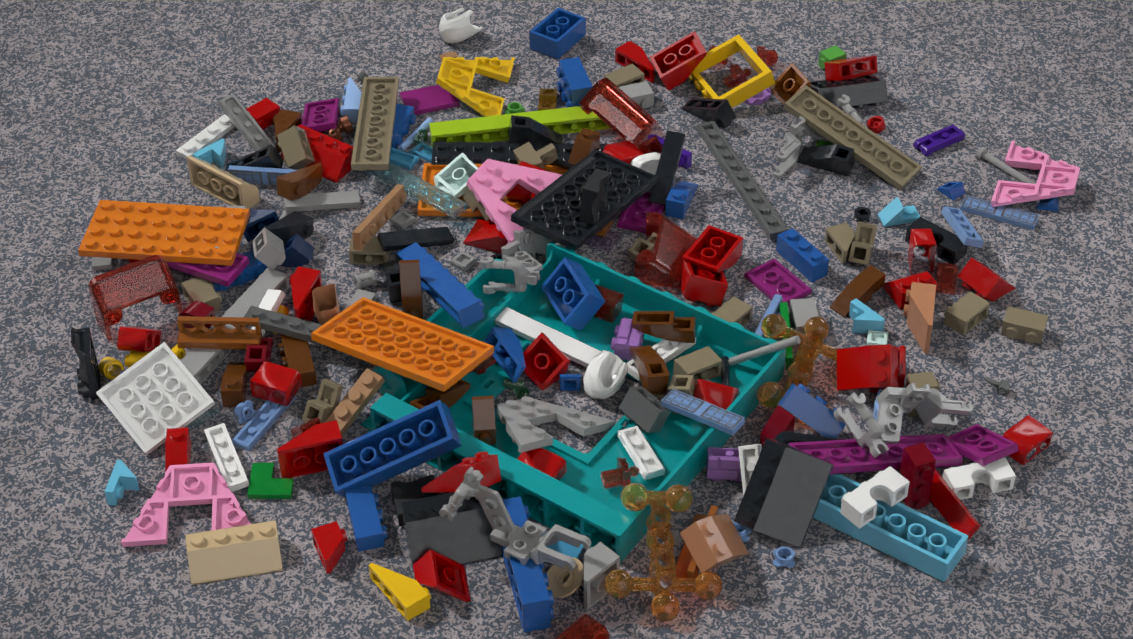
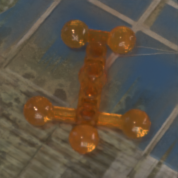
M769 314L762 320L761 330L767 338L778 339L784 337L788 339L798 335L801 340L794 362L788 367V379L784 389L782 390L776 382L768 381L760 385L757 390V399L764 407L773 408L778 406V403L792 384L798 386L801 383L807 387V384L813 379V367L819 354L836 361L837 365V349L823 343V340L829 334V325L822 317L815 316L809 318L804 324L805 334L788 327L785 319L779 314ZM798 419V421H799L800 423H802L803 425H807V424H805L804 422H802L800 419Z
M632 483L624 487L621 492V502L627 510L636 512L644 509L647 504L651 505V513L646 519L648 528L646 545L651 551L649 554V558H651L649 563L650 578L631 577L627 571L617 569L608 573L604 582L606 592L611 597L617 599L628 596L631 591H652L655 595L651 603L652 614L663 622L671 621L679 614L680 603L678 598L671 594V592H695L701 599L711 600L720 595L723 586L721 578L712 571L702 572L696 578H676L675 558L673 555L675 539L670 531L672 524H669L671 520L669 509L673 512L681 513L691 507L693 495L691 490L685 485H673L667 491H647L642 484ZM654 516L660 517L663 522L656 521ZM656 538H661L664 544H660ZM658 559L663 560L666 566L660 565ZM659 581L665 582L668 588H663Z

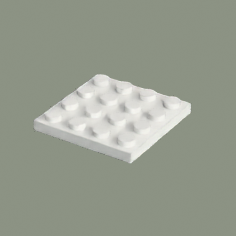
M165 342L96 392L98 397L146 455L166 442L167 429L184 428L215 405L213 399Z

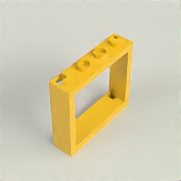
M739 34L708 51L705 58L688 76L689 81H694L695 88L698 91L702 90L701 93L704 98L727 99L731 108L775 84L772 71ZM739 52L758 75L718 97L700 73Z

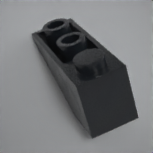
M511 115L508 131L509 144L512 142H517L520 145L528 142H534L538 145L563 143L561 134L534 119Z
M838 144L803 148L797 163L849 176L855 164V150Z
M398 260L380 263L379 268L390 304L402 302Z

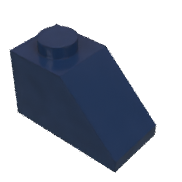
M275 209L250 210V216L243 234L247 242L255 239L261 232V229L279 220Z
M298 234L283 244L285 260L280 266L297 268L304 264L308 265L311 262L314 247Z

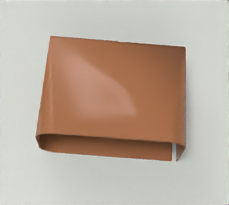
M329 284L313 289L314 312L318 323L323 325L341 313L335 284Z

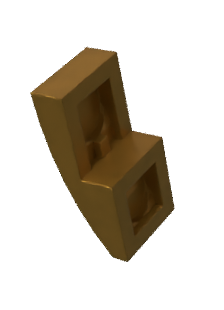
M540 88L538 111L556 109L558 89Z

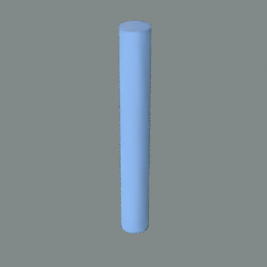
M427 118L398 146V150L405 151L429 127V123H433V120Z

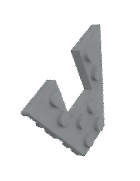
M527 396L518 400H507L505 403L497 404L496 414L500 417L502 424H506V431L512 437L513 443H517L520 453L553 444V436L546 433L544 429L537 428L534 425L557 421L584 437L610 430L615 424V421Z

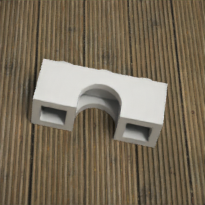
M1005 457L985 466L971 463L969 465L944 469L943 473L944 481L960 500L973 497L974 483H984L991 489L992 493L1013 489L1016 477Z
M891 466L884 471H879L873 478L867 482H862L858 488L852 492H847L842 497L840 513L860 529L876 518L878 503L875 500L884 501L891 507L907 497L910 481Z

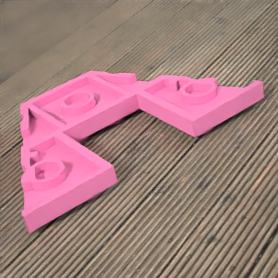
M1011 141L1005 164L1015 168L1040 170L1036 184L998 180L991 200V207L1073 195L1079 179L1080 168L1062 160H1059V162L1050 159V155L1034 151L1030 147L1022 148L1015 145V141Z
M487 159L467 180L466 185L474 193L477 201H481L486 209V214L496 224L497 230L503 233L508 240L507 244L514 241L513 231H521L524 227L511 221V215L517 210L501 200L517 183L537 195L562 175Z
M214 462L170 465L165 472V477L156 486L157 490L141 509L140 516L133 521V527L125 539L122 538L121 544L122 547L168 544L169 508L171 506L212 504L211 531L250 525L251 523L245 512L241 509L236 497L228 488L223 476L220 475Z

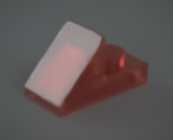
M938 263L936 293L955 295L958 274L957 265Z

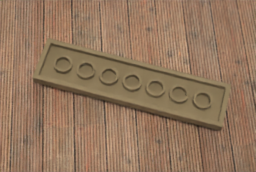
M364 77L351 161L352 170H389L399 77Z
M807 85L801 88L784 104L783 108L797 118L800 116L805 118V124L832 143L853 148L856 160L899 190L904 188L921 171V165Z

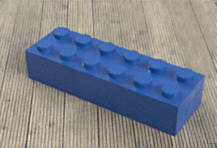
M438 400L324 453V457L335 492L346 498L345 490L368 485L373 487L461 447L462 444L449 407L441 400Z
M521 496L503 499L502 501L513 524L522 527L527 518H529V511L527 505H523ZM501 545L523 632L551 628V619H554V611L551 604H554L552 590L548 591L547 589L549 581L547 573L542 572L544 564L536 565L529 558L526 564L522 565L520 560L510 556L506 558L504 557L506 547Z

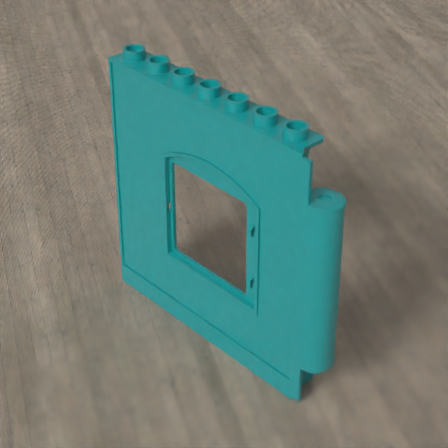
M549 243L546 246V262L542 265L543 269L539 271L540 280H537L536 285L527 283V289L524 292L505 293V291H496L492 294L483 292V285L489 286V282L515 284L514 271L511 269H482L465 284L467 290H471L477 299L480 298L483 302L485 318L462 328L440 307L426 320L484 342L492 327L502 328L495 324V319L508 307L599 351L604 350L614 353V350H611L612 338H617L614 337L616 325L620 326L621 319L623 318L633 319L634 311H674L675 317H695L696 344L665 363L670 375L668 387L673 376L674 360L681 356L709 346L720 358L723 356L731 358L778 342L772 338L759 336L746 330L739 323L721 319L712 315L703 307L692 306L677 299L667 291L661 292L643 284L636 277L625 276L610 269L602 262H594L578 255L572 249L563 248L554 243ZM564 257L583 266L605 300V303L581 331L563 323L541 288L542 284ZM515 334L521 341L522 351L524 352L531 345L532 341ZM645 334L642 346L652 347L663 339ZM786 348L733 366L729 364L730 387L739 389L741 393L726 410L745 417L746 420L784 376ZM491 355L461 378L471 384L470 388L450 408L462 446L426 462V464L444 473L453 466L462 463V459L475 457V454L478 452L498 455L501 481L491 485L490 489L499 492L502 500L521 496L523 505L528 507L529 518L550 529L557 524L578 534L585 535L591 540L590 547H594L599 542H602L620 556L621 563L706 466L707 447L721 448L732 435L682 414H674V411L671 410L660 432L646 433L640 429L665 469L664 475L644 480L618 438V431L634 426L639 427L635 421L628 419L624 415L589 453H582L554 438L552 445L542 447L566 461L567 472L559 481L517 459L521 454L518 451L519 447L517 443H513L512 437L506 431V424H502L500 417L496 414V409H494L496 444L488 445L474 438L472 397L493 396L495 400L512 383L511 379L493 355ZM376 366L373 372L382 376L385 380L378 389L383 396L370 407L371 415L361 423V426L369 429L367 431L369 433L419 410L410 405V401L425 396L426 388L430 386ZM629 373L626 374L627 376H629V377H631V378L637 380L636 378H634L633 376H631ZM721 376L710 380L711 382L722 384Z

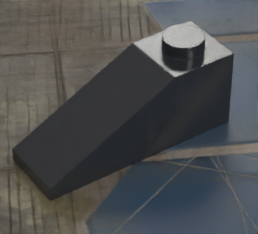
M691 98L681 108L705 122L714 121L718 127L722 128L728 127L731 121L736 118L727 99Z
M269 145L228 163L225 171L228 172L229 165L282 169L284 159L272 145Z
M294 211L265 228L283 240V244L296 234L305 240L313 234L314 218Z

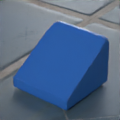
M949 181L937 189L951 200L966 193L963 182Z
M1058 198L1036 200V209L1059 212Z
M560 374V390L580 391L581 375Z

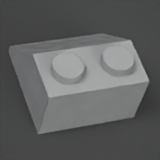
M599 542L594 547H590L584 554V608L586 610L620 585V556L602 542Z

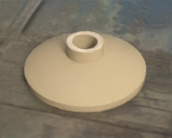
M572 557L576 561V566L572 571L569 570L568 565L564 568L552 565L548 570L549 586H547L548 591L552 590L554 598L567 597L574 593L584 580V565L579 559Z

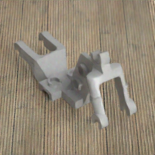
M843 94L842 98H838L837 105L863 125V119L849 104V96ZM800 116L797 125L792 123L789 132H786L784 135L786 143L781 148L780 154H777L776 160L782 163L776 167L772 177L782 178L785 173L797 164L800 148L803 143L802 138L805 136L828 142L831 141L805 124L806 119Z
M527 228L521 231H513L514 241L501 247L503 261H495L492 257H486V260H480V267L483 269H511L514 271L515 284L489 282V286L483 285V292L486 294H492L496 291H505V293L524 292L527 289V283L536 285L537 280H540L539 271L543 268L536 260L535 252L546 255V246L549 243H553V241ZM556 243V245L561 246L563 248L565 247L559 243Z
M910 383L906 388L887 387L876 397L879 405L877 421L873 417L874 414L865 405L866 397L863 393L857 397L856 393L853 392L849 396V402L857 409L862 420L865 421L869 428L865 434H863L860 426L856 424L850 415L848 408L842 412L841 408L838 407L834 411V417L839 422H844L849 429V433L853 435L861 448L869 447L870 453L876 458L889 450L885 443L897 444L899 442L903 414L911 412L913 408H916L925 426L953 428L958 424L957 417L954 416L950 419L949 415L941 413L968 415L973 410V406L971 403L965 405L964 401L948 400L937 389L930 388L929 384H925L922 388H916L915 383Z
M473 467L467 470L461 485L454 495L449 498L448 504L444 505L439 511L442 518L447 515L448 519L452 521L457 515V509L462 506L463 500L475 497L479 500L493 528L490 540L506 547L504 557H515L520 560L522 565H525L529 558H531L536 565L543 562H549L560 568L568 565L569 570L572 571L576 566V561L572 557L552 550L545 545H553L563 541L577 548L583 544L585 550H588L591 546V540L587 536L557 524L548 532L547 528L529 520L522 527L514 525L499 492L481 485L480 481L484 476L478 470L473 471Z

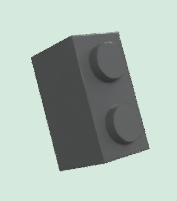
M643 386L630 387L619 406L625 413L624 415L628 419L635 421L639 428L646 433L660 432L671 413V410L662 407L661 401Z

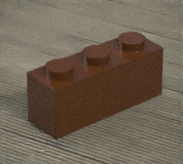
M280 335L282 343L278 344L280 356H285L281 357L283 366L295 369L301 374V387L316 385V372L308 342Z

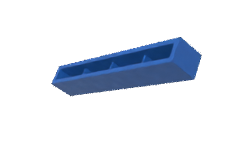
M414 243L396 252L399 261L419 259L422 289L462 328L485 318L483 313L485 308L481 299H477L471 290L468 291L463 283H459L457 277L452 276L447 268L444 269L441 262H437L432 254L429 255L424 247L422 248L417 243Z

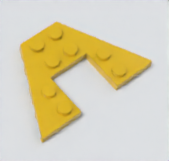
M443 57L436 84L484 117L501 115L505 98L473 89L471 86L475 73L508 83L515 58L499 60L498 57H475L474 60H464V57Z

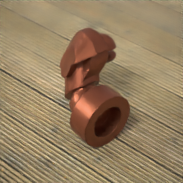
M347 115L340 118L339 123H337V129L329 130L327 136L342 141L343 132L349 134L354 131Z

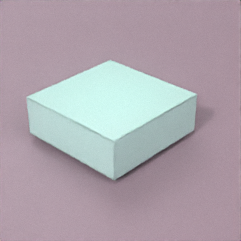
M868 330L866 346L887 345L888 332Z

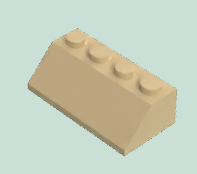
M192 156L186 157L191 185L231 206H246V209H250L260 201L259 190L256 186L204 160Z
M276 520L186 535V548L192 585L283 570Z

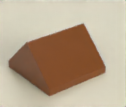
M791 63L778 77L775 84L770 86V90L784 105L805 85L811 88V82L794 63Z

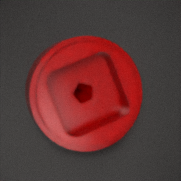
M881 116L871 117L867 121V128L874 133H880L886 127L885 121Z

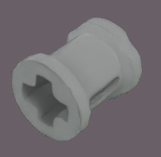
M372 269L367 273L353 274V282L357 290L371 285L373 287L377 286L376 276Z

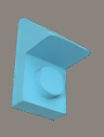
M222 138L193 153V157L210 164L215 162L223 169L227 154L225 140Z
M898 197L878 213L884 227L912 223L920 217L914 205L903 207Z
M858 299L850 302L849 315L853 320L852 333H868V330L884 331L885 319Z
M122 460L116 461L104 491L108 505H117L119 498L122 499L124 496V490L139 491L136 476Z

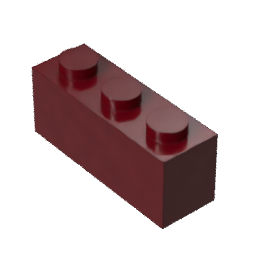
M924 442L903 449L900 474L910 481L908 495L903 501L906 506L912 509L924 508L929 504L936 459Z

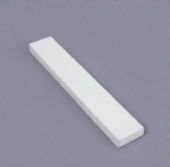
M508 307L495 319L496 325L502 328H510L515 334L532 342L543 332L570 360L586 368L592 358L600 352Z

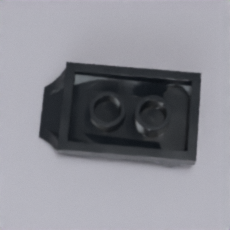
M90 327L83 329L72 328L71 344L79 357L77 376L81 382L77 383L78 394L83 395V398L100 399L96 394L101 389L99 364Z

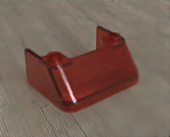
M153 255L95 276L88 284L97 324L108 341L112 340L109 327L120 322L123 317V308L159 295L162 303H172L179 314L183 311L178 288L165 259L161 255Z

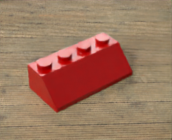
M301 124L297 126L304 129L315 162L306 167L321 163L322 177L335 183L352 170L353 146ZM281 151L280 156L284 159L283 152Z

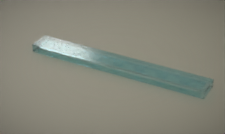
M389 163V170H366L394 186L397 184L404 185L406 193L454 219L469 209L466 202L392 163Z

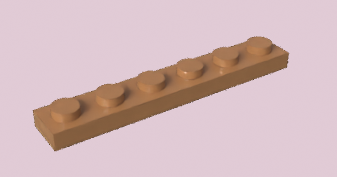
M397 184L352 232L354 250L361 251L406 202L407 194L404 185Z

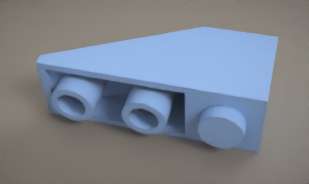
M348 78L347 85H344L345 95L342 97L341 116L347 115L350 122H357L362 92L352 78Z

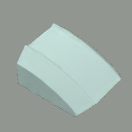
M462 152L434 176L436 190L447 200L463 196L467 190H470L466 185L467 180L475 173L478 167Z

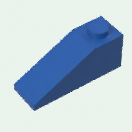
M679 181L672 187L666 199V216L684 220L698 184Z
M492 327L484 343L494 346L493 357L511 381L516 383L526 367L521 341L510 328Z

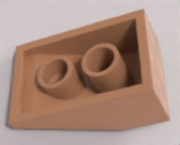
M912 282L911 290L906 291L905 302H909V304L904 305L903 316L907 317L906 324L922 351L928 354L933 326L936 285Z
M728 514L706 517L694 522L680 532L701 573L749 554Z

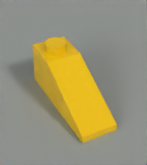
M374 563L368 565L370 579L407 621L431 608V594L417 580Z

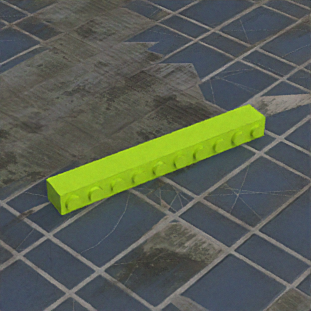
M606 103L429 123L433 147V142L439 141L497 142L509 140L508 131L511 115L530 117L559 134L580 132L583 128L593 131L610 129V115Z

